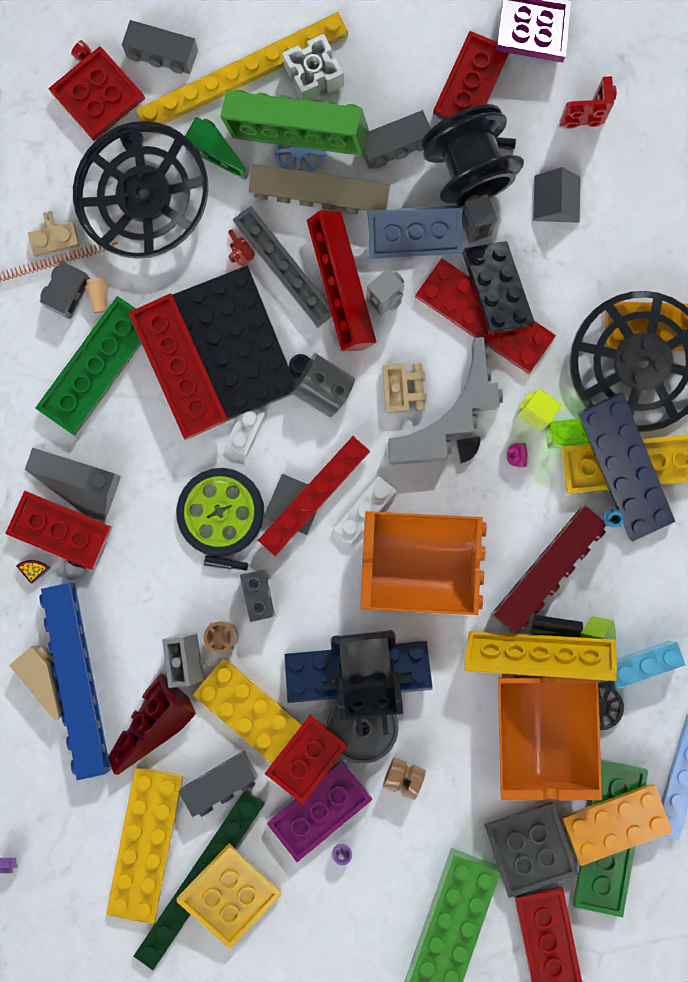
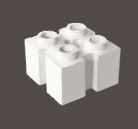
M324 34L307 41L308 47L301 50L298 45L282 53L284 68L291 82L295 81V90L300 100L308 98L314 101L320 98L319 92L324 89L329 94L344 87V73L336 57L332 59V49Z

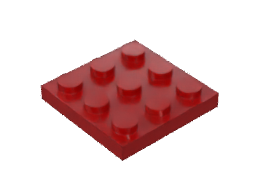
M101 46L48 88L50 93L93 142L145 100L144 94Z

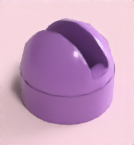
M338 844L332 850V858L338 865H346L352 859V851L347 845ZM340 848L343 856L342 860H340L338 853V849Z

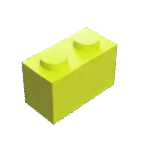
M538 388L535 393L530 391L518 406L521 411L517 416L541 431L549 425L563 404Z

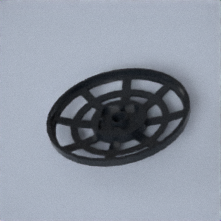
M149 121L130 122L117 126L99 137L88 148L78 165L73 183L75 213L87 235L110 253L134 259L150 258L164 254L186 240L202 218L209 192L206 167L191 141L181 132L170 126ZM140 132L160 133L175 140L167 152L157 147L142 146ZM131 135L133 148L119 154L110 163L99 155L113 141L123 136ZM182 145L194 157L201 176L189 180L184 167L176 158ZM144 155H156L164 158V160L157 169L145 164ZM135 156V167H132L125 173L117 169L125 160ZM94 162L104 170L98 183L97 197H83L85 178L91 164ZM171 165H174L178 170L182 182L170 185L165 174ZM110 176L118 181L116 195L105 196L107 182ZM202 186L201 204L197 215L191 222L183 217L189 204L190 190ZM148 189L147 197L142 199L138 197L140 190ZM183 192L182 204L179 211L176 212L169 207L171 195ZM118 204L124 212V215L117 223L109 216L106 206ZM98 206L103 220L111 228L102 238L91 227L84 207ZM162 214L171 219L170 223L153 232L152 220ZM132 219L143 222L144 234L132 233L124 230V228ZM177 224L186 229L181 236L170 244L154 250L155 238L168 233ZM118 235L131 240H144V252H127L115 248L109 243Z
M631 291L604 301L592 310L583 320L575 334L569 358L572 384L585 408L594 405L590 398L602 391L608 398L616 395L610 387L619 381L632 388L627 401L632 415H634L635 410L647 411L664 406L669 418L654 424L637 425L639 432L665 428L688 414V405L680 412H677L672 402L688 383V328L683 331L673 320L660 314L662 301L672 304L687 316L688 308L673 297L651 291ZM632 298H653L651 312L641 311L622 316L614 305ZM606 310L613 322L603 331L597 344L582 342L591 323L599 314ZM635 319H649L647 331L634 334L626 323ZM662 322L669 326L677 336L666 342L656 335L658 323ZM618 328L625 339L619 344L617 349L604 347L609 336ZM680 344L683 345L685 351V366L673 363L671 350ZM579 351L594 354L593 370L598 383L586 390L582 385L579 374ZM641 354L646 355L649 359V363L645 368H641L637 363V359ZM601 356L614 359L615 373L607 378H604L602 373ZM670 373L681 375L682 379L677 387L668 394L663 382ZM654 388L660 400L639 404L638 400L641 390Z

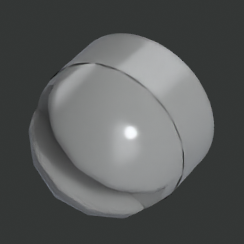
M67 561L64 567L65 577L69 580H76L81 577L85 567Z

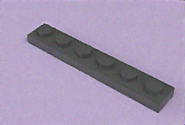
M252 206L233 219L234 224L314 325L318 328L332 318L329 303Z

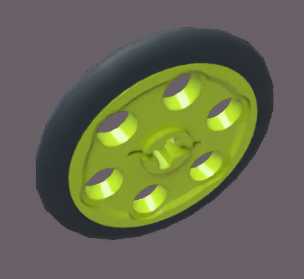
M212 468L193 477L183 488L176 508L177 523L181 534L194 549L207 555L229 556L249 546L257 537L263 523L264 503L260 491L246 475L233 469ZM212 484L216 487V494L209 498L205 496L204 489L207 485ZM231 486H237L240 490L239 496L235 499H230L227 495V491ZM195 504H200L203 507V513L199 517H194L191 514V508ZM218 506L220 508H227L226 511L223 512L224 517L222 518L218 515L211 516L217 512L216 507ZM241 507H247L250 512L249 517L245 520H240L237 517V511ZM204 525H210L213 529V533L209 538H204L201 535V528ZM229 526H233L236 529V536L231 540L224 537V530Z

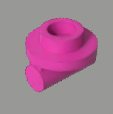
M514 443L508 448L507 460L510 465L519 468L527 467L526 443Z

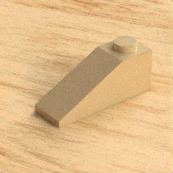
M31 646L9 666L55 721L62 718L64 710L62 703L59 702L57 697L59 685L58 680L53 675L54 663L50 659L51 655L43 646Z

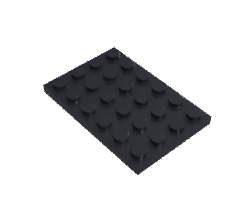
M248 265L172 294L228 420L236 418L247 411L261 408L293 395L290 392L295 386V381Z

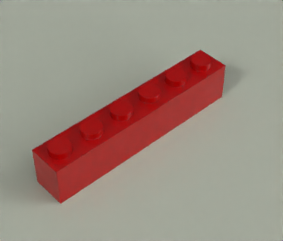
M320 210L306 221L342 352L362 351L377 343L343 216L341 211Z

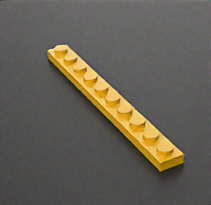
M336 12L136 109L141 121L166 124L224 96L226 90L235 91L284 67L283 52L298 45L301 50L308 47L307 41L322 34L325 35L330 45L348 36V30L339 13Z

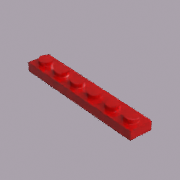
M352 436L257 541L276 557L368 456L370 450Z

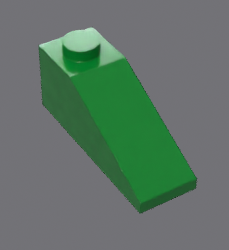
M195 117L185 137L191 141L201 158L246 180L247 172L245 166L221 135L215 124L208 119L202 120Z

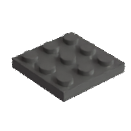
M553 801L484 824L509 898L578 875Z

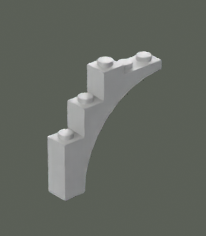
M484 337L474 338L472 342V362L468 380L455 404L440 419L428 427L406 436L390 438L388 441L390 465L446 460L448 454H451V442L446 440V437L472 435L474 429L477 428L476 414L472 415V412L497 410L500 403H503L502 389H498V383H488V381H491V368L486 365V358H489V346L484 344Z

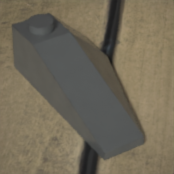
M32 448L24 469L83 514L105 521L121 476L35 448Z

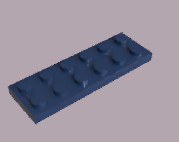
M620 392L577 412L616 509L623 515V525L629 540L633 542L676 522L624 393Z
M427 641L398 643L394 647H389L390 658H393L395 672L397 674L412 672L413 682L400 683L401 693L432 690ZM332 650L285 654L288 703L338 699L337 690L323 692L322 681L339 678L338 663H341L340 652L334 653Z

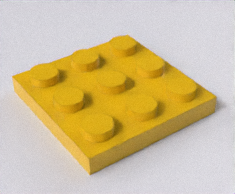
M229 843L177 897V903L226 947L231 949L282 893L277 886Z

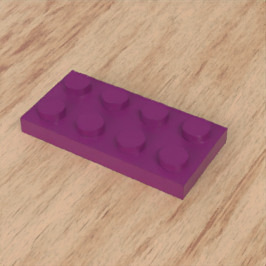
M341 760L328 771L303 805L294 799L267 822V825L295 861L299 862L371 802L373 798L344 761Z

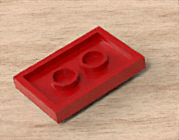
M310 714L264 774L303 805L348 747V744Z

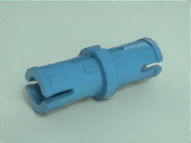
M615 508L608 509L603 513V520L609 527H619L624 522L622 513ZM616 515L615 519L610 521L611 517Z

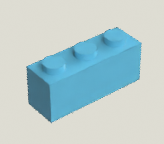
M666 641L617 658V681H608L610 687L618 689L685 666L686 664L678 643Z

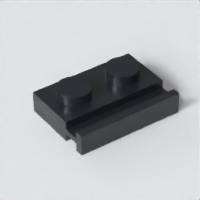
M534 615V622H532L529 635L580 638L581 631H583V622Z

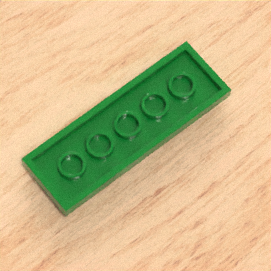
M116 296L35 409L75 436L142 344L128 313L136 309L119 296Z
M601 759L602 800H591L590 806L645 786L648 770ZM635 846L579 866L573 906L575 908L623 917Z

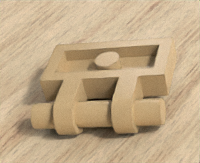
M406 364L382 365L386 413L409 411V402H415L416 411L425 410L427 397L423 389L425 373L422 372V364H413L412 373H406ZM412 381L414 382V393L408 394L407 382Z

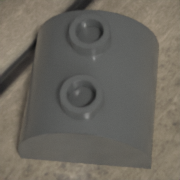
M313 353L290 393L326 416L332 417L348 398L354 386L355 378L317 353Z

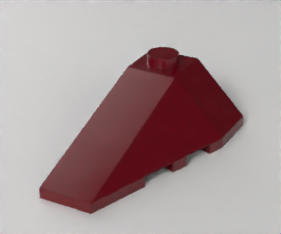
M162 673L146 689L142 696L145 699L139 711L134 710L131 715L133 720L127 731H122L108 756L115 775H119L179 733L196 715L189 697L178 687L168 688L167 676Z

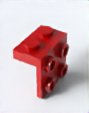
M612 76L602 77L593 100L567 102L560 117L559 125L572 129L579 125L598 127L604 124L617 96L616 85H613Z

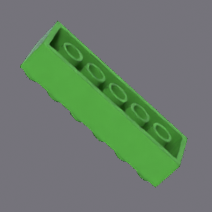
M226 90L220 118L234 139L358 156L364 155L369 133L363 109L357 105H337L331 101L321 103L314 102L308 98L298 100L291 99L285 95L274 97L261 92L251 94L243 90Z
M451 848L404 982H463L501 873L497 865Z

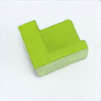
M592 616L583 628V631H581V638L616 640L614 620Z

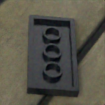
M503 241L464 248L462 255L488 334L492 335L532 327L535 321L508 242Z

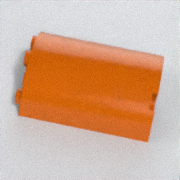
M365 511L360 609L478 615L479 610L483 609V595H479L480 585H484V571L480 570V561H485L486 554L485 546H482V537H486L487 524L483 522V517Z
M502 674V677H498L501 800H602L598 680Z

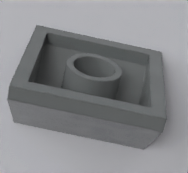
M563 167L535 175L533 221L579 223L580 176Z

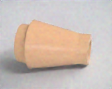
M105 278L86 280L87 285L85 289L94 313L105 312L107 310L108 283H105Z

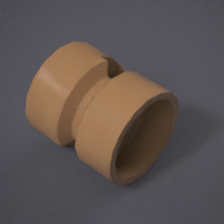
M393 757L387 770L383 787L393 792L401 790L403 796L415 800L422 787L426 770L415 765L408 767L407 762Z

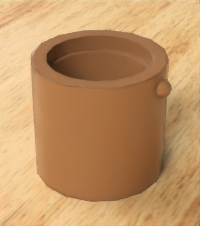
M218 621L210 623L204 632L203 638L209 650L215 653H223L230 649L234 650L238 635L236 628L230 622Z

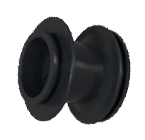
M484 104L459 111L439 122L424 136L421 144L424 150V159L432 163L445 162L452 179L441 190L439 196L441 201L464 206L467 199L473 195L479 194L483 196L488 194L490 199L512 185L516 175L523 168L524 159L521 156H502L496 138L505 129L507 117L502 114L501 109L497 105Z

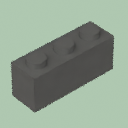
M133 20L129 21L122 42L124 52L129 59L136 62L140 60L145 61L157 68L161 66L166 67L178 74L191 73L198 52L195 38Z
M423 110L369 131L363 155L369 169L373 167L381 168L388 161L403 159L409 153L416 150L423 151L422 140L431 130Z
M243 750L186 784L178 793L192 818L198 814L203 817L213 810L212 806L219 801L221 804H224L234 798L233 793L239 789H242L244 792L255 785L254 780L257 779L258 774Z

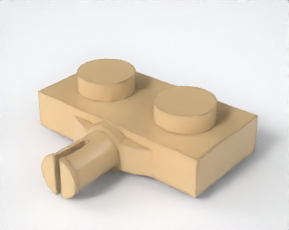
M52 211L43 213L46 227L28 232L32 252L35 257L80 246L75 224L73 222L61 225L55 224Z

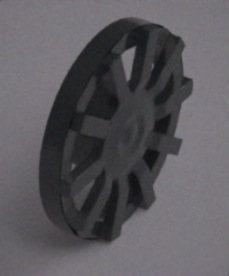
M598 684L600 730H607L616 726L621 720L624 713V703L622 697L614 688ZM600 688L607 689L603 697H601ZM610 692L616 696L611 700H607ZM618 701L619 709L613 708L611 704ZM611 711L618 712L615 719L610 715ZM607 716L611 723L604 725V717Z

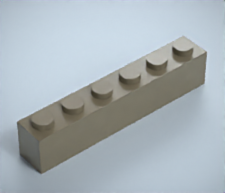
M253 163L249 184V192L253 193L256 199L268 200V196L277 197V202L290 204L291 199L299 200V205L313 207V203L322 204V209L335 210L336 206L345 207L344 212L358 214V210H387L390 184Z

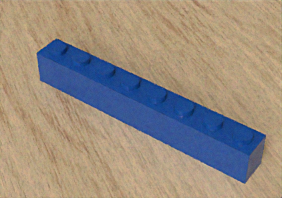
M65 583L42 588L39 601L41 607L45 609L44 627L50 636L48 649L50 655L54 657L53 675L55 679H58L59 683L57 697L63 705L62 723L64 727L67 726L68 731L66 745L68 750L71 751L73 758L71 760V771L73 775H76L77 780L105 775L111 771L76 585L75 583Z

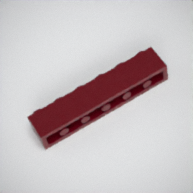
M586 505L580 507L493 610L491 615L512 633L523 632L529 625L530 621H528V618L533 612L538 614L545 605L544 599L548 595H554L560 588L559 581L563 577L567 578L576 568L573 565L578 559L582 560L591 550L589 548L590 544L594 540L598 542L606 532L604 530L606 527L604 520Z

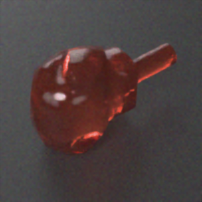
M233 229L229 230L228 234L233 243L230 244L232 252L228 257L232 263L236 262L239 266H245L254 259L255 252L243 237L238 239Z

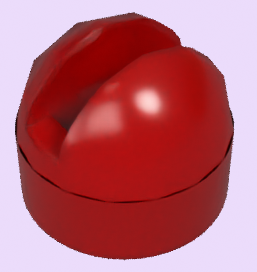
M83 40L78 41L71 51V55L79 61H82L91 54L90 47Z

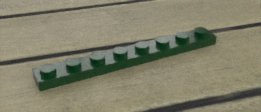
M248 790L242 793L133 957L151 970H154L191 915L177 903V897L229 843L236 848L263 808L265 802Z

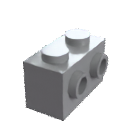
M388 268L367 286L366 299L381 316L389 309L395 310L402 303L401 299L404 291L403 278L398 272L395 271L393 273Z
M197 633L174 635L162 639L168 688L191 686L203 681Z

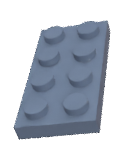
M461 205L368 211L370 259L462 254Z

